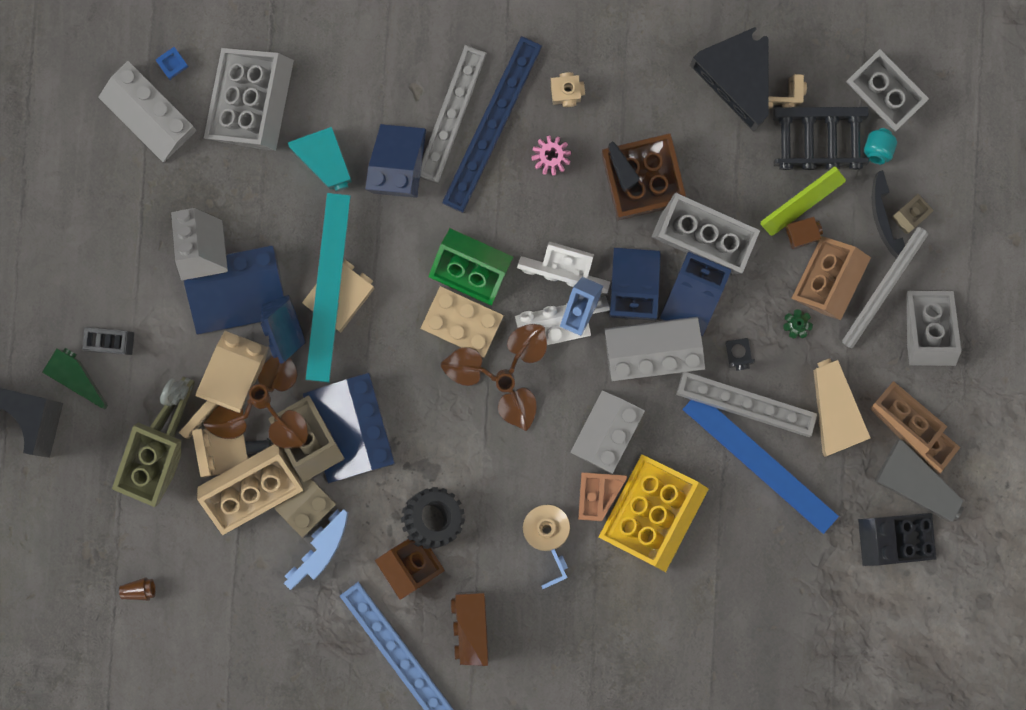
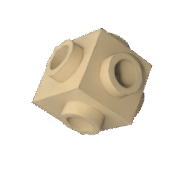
M568 72L559 74L560 77L551 78L553 105L562 104L563 107L577 106L576 103L581 102V96L585 95L584 81L579 82V75L574 76L573 73ZM570 88L572 91L567 92L564 89Z

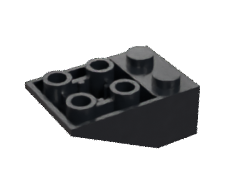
M932 513L858 519L863 566L937 560Z

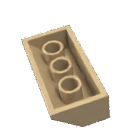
M272 445L198 486L197 500L220 533L224 535L303 491V487L283 448Z

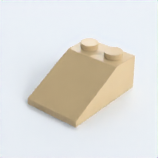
M224 331L201 380L196 396L240 413L249 396L250 388L254 386L264 366L268 347Z

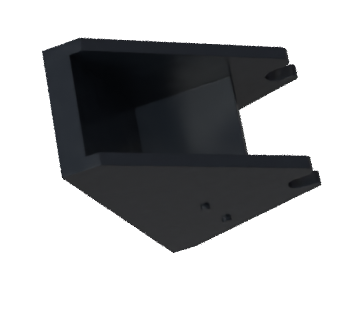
M756 27L699 51L690 63V67L753 132L769 116V39L767 36H763L760 40H754L752 34L756 31Z

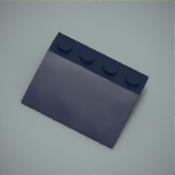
M274 246L227 254L228 272L184 280L197 335L261 322L260 312L263 311V304L285 296Z
M369 373L303 393L304 398L309 395L345 458L324 470L328 484L396 464Z

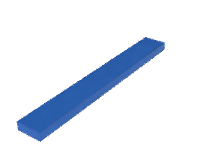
M690 400L682 409L822 534L839 517L717 408Z

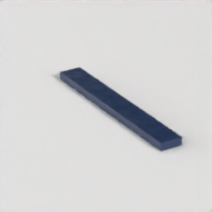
M523 36L520 37L442 204L464 213L541 51L542 45Z

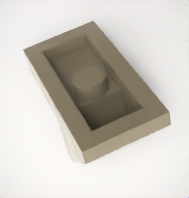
M917 194L894 214L892 219L905 234H908L934 210Z

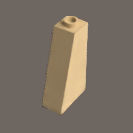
M831 358L817 363L819 368L813 370L824 457L870 439L839 361L832 362Z

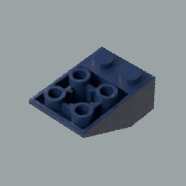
M614 248L610 318L656 321L659 297L660 251Z
M688 251L660 319L668 321L698 317L700 333L703 337L732 269Z
M289 295L263 304V311L260 312L261 327L265 337L269 336V347L273 358L278 357L281 364L306 343L305 336Z

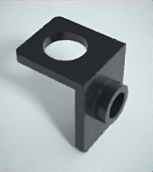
M748 338L726 341L729 368L736 367V371L750 369V364L755 363V359L751 357ZM736 344H740L745 348V355L741 358H736L732 354V348Z

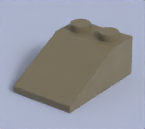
M309 395L277 413L281 418L282 414L287 410L296 411L304 418L307 424L308 438L306 443L302 447L284 448L294 469L303 482L345 459ZM273 416L268 418L271 424L277 421Z
M297 473L303 491L273 508L302 538H305L338 504L312 478L303 482Z

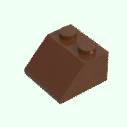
M409 539L375 560L400 600L445 571L431 548L424 549L422 545L416 546L414 544L415 541H410Z

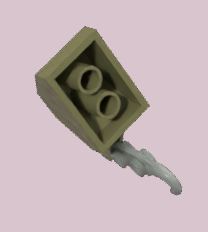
M184 376L179 382H176L173 378L170 379L160 396V402L164 407L152 425L148 427L139 422L133 425L112 487L113 490L153 507L160 503L175 475L181 458V440L174 437L188 398L193 390L194 380ZM178 404L167 433H162V428L174 407Z

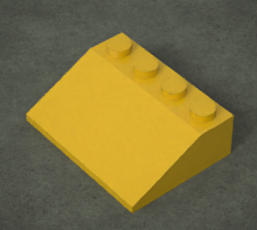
M641 454L599 538L666 572L709 489L698 481Z

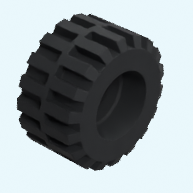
M438 487L427 488L413 495L406 502L407 505L402 510L404 516L401 517V523H405L402 529L409 534L407 538L410 541L414 540L416 546L422 545L424 549H436L454 541L457 535L461 533V525L465 522V519L462 518V515L465 514L464 509L459 508V505L462 504L460 500L455 501V494L452 492L448 494L447 489L444 488L438 490ZM432 505L441 511L444 523L440 531H432L424 525L422 511L425 506Z

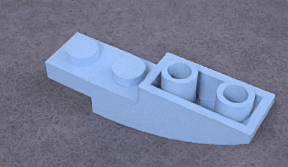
M337 509L328 518L330 521L329 525L325 529L322 526L319 527L312 534L314 540L311 544L317 550L315 552L310 550L301 559L304 563L298 569L294 566L285 575L287 580L284 584L290 590L307 574L315 580L329 564L344 535L348 512L345 509L341 512Z

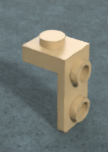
M795 74L789 78L788 97L769 96V109L773 108V105L796 107L802 104L803 96L807 92V83L804 82V75Z

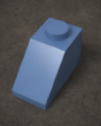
M582 277L572 289L560 327L581 336L598 304L603 285Z

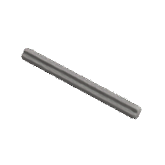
M917 227L843 338L842 343L849 348L854 347L927 238L928 231L922 227Z

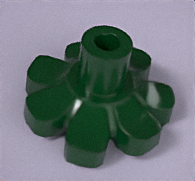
M800 309L794 310V315L786 314L784 319L788 323L783 324L784 331L790 330L789 337L795 339L797 335L801 339L807 336L806 330L811 331L813 328V324L807 322L811 316L808 313L802 315Z

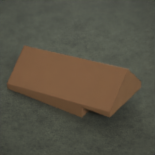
M894 381L870 408L937 475L944 470L961 448L943 433L947 426Z

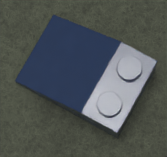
M380 124L368 166L365 188L367 191L373 194L418 197L426 129Z

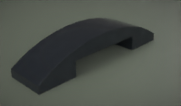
M882 170L875 174L872 186L873 217L882 241L890 253L897 259L905 247L903 237L893 239L881 198L890 193L884 171Z

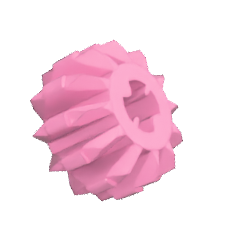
M547 136V144L539 139L538 144L541 148L533 147V151L538 155L532 156V161H539L535 165L536 169L544 166L542 172L544 175L547 174L548 169H551L552 176H555V168H558L560 172H564L565 169L562 164H570V160L564 157L570 156L571 151H563L568 146L566 142L560 146L558 145L560 137H556L555 142L552 143L551 136ZM551 151H554L555 156H558L557 159L547 160L548 156H545V154H550Z

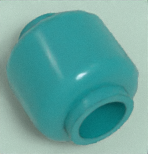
M880 128L879 130H874L868 135L864 153L869 158V161L874 164L881 165L889 162L894 156L897 139L888 129Z

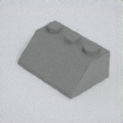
M881 49L846 81L895 132L929 100Z
M196 208L171 212L175 262L181 281L228 272L222 220Z
M602 390L570 453L613 474L645 410Z

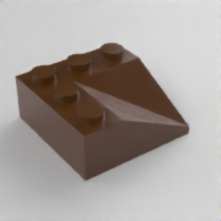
M671 133L618 146L640 178L639 183L625 193L620 185L608 148L602 149L601 155L617 221L664 210L675 193L686 197Z
M485 591L456 593L455 598L451 599V612L456 614L457 622H453L454 636H459V645H455V660L460 659V665L488 666Z

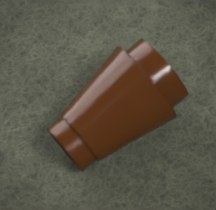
M145 577L120 585V598L149 601L150 598H154L156 595L154 580Z

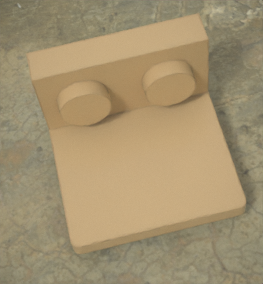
M207 429L192 430L200 477L222 474L248 459L244 434L235 439H222L211 434Z

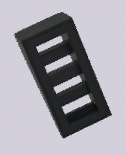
M612 141L608 145V151L622 190L625 193L638 184L640 178L615 142Z
M84 327L82 350L132 355L134 332ZM93 333H97L95 347H92ZM103 334H106L104 348H102ZM113 335H115L114 349L111 348Z

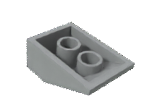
M907 291V348L909 365L956 366L961 354V344L954 291Z

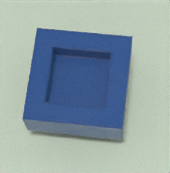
M175 47L156 59V62L169 80L189 67Z

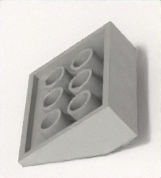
M221 48L204 139L276 151L294 60L280 53Z

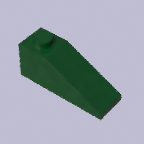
M56 348L42 373L100 408L106 409L108 404L82 363L75 359L77 354L67 348H64L63 351Z

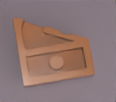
M581 473L578 520L602 521L625 483L627 476Z

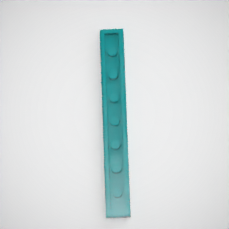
M327 193L306 380L330 383L351 200L350 195Z

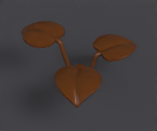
M527 324L515 329L508 338L507 347L510 352L516 355L510 369L500 370L497 375H493L481 367L482 357L480 353L470 347H462L455 350L441 362V368L444 373L458 384L470 386L478 383L480 372L489 376L492 381H496V386L501 392H509L504 394L499 400L498 412L506 422L524 431L530 428L536 414V399L528 388L522 387L514 391L515 379L513 373L519 357L526 363H534L541 360L545 355L547 340L543 325Z
M272 356L264 364L258 376L259 384L252 386L249 390L250 399L247 400L248 405L245 414L243 408L239 413L219 405L203 423L204 427L211 434L222 439L238 438L247 429L244 419L248 418L251 407L254 405L258 409L267 408L277 420L270 425L268 431L269 438L274 445L280 448L302 447L308 438V428L304 418L298 412L292 410L285 411L280 418L270 405L271 397L268 393H272L274 389L280 392L287 391L296 383L297 370L290 357L280 364L278 357L273 358Z

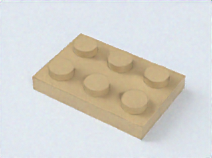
M440 286L420 329L458 347L473 348L480 353L482 358H485L504 315Z

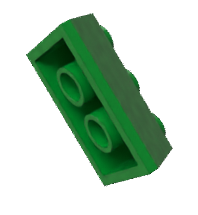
M449 228L441 242L428 277L492 306L513 256Z

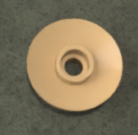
M541 505L534 508L528 513L523 523L525 539L532 547L541 551H551L559 548L565 543L570 532L568 517L560 508L552 505ZM550 527L552 530L550 533L545 534L543 529Z

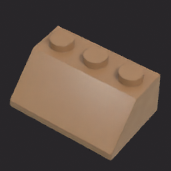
M821 236L792 299L823 315L841 320L871 257L855 246Z

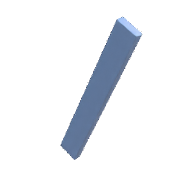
M357 582L341 594L340 598L424 710H454L362 585Z

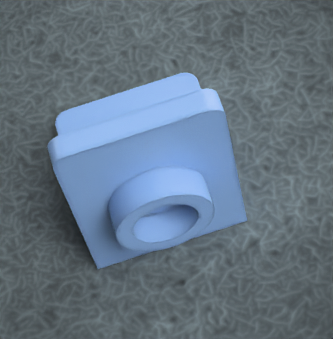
M555 549L551 550L562 576L541 585L542 589L567 578L564 571L568 569L563 556H557Z

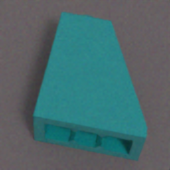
M332 127L288 142L291 151L330 190L341 191L349 187L348 183H351L352 180Z

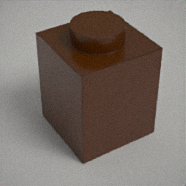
M815 217L791 223L785 227L792 249L818 242L821 239L820 235L823 234L820 221L816 222Z

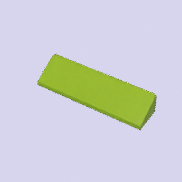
M833 167L763 219L760 224L771 236L775 235L845 183V177L837 167Z

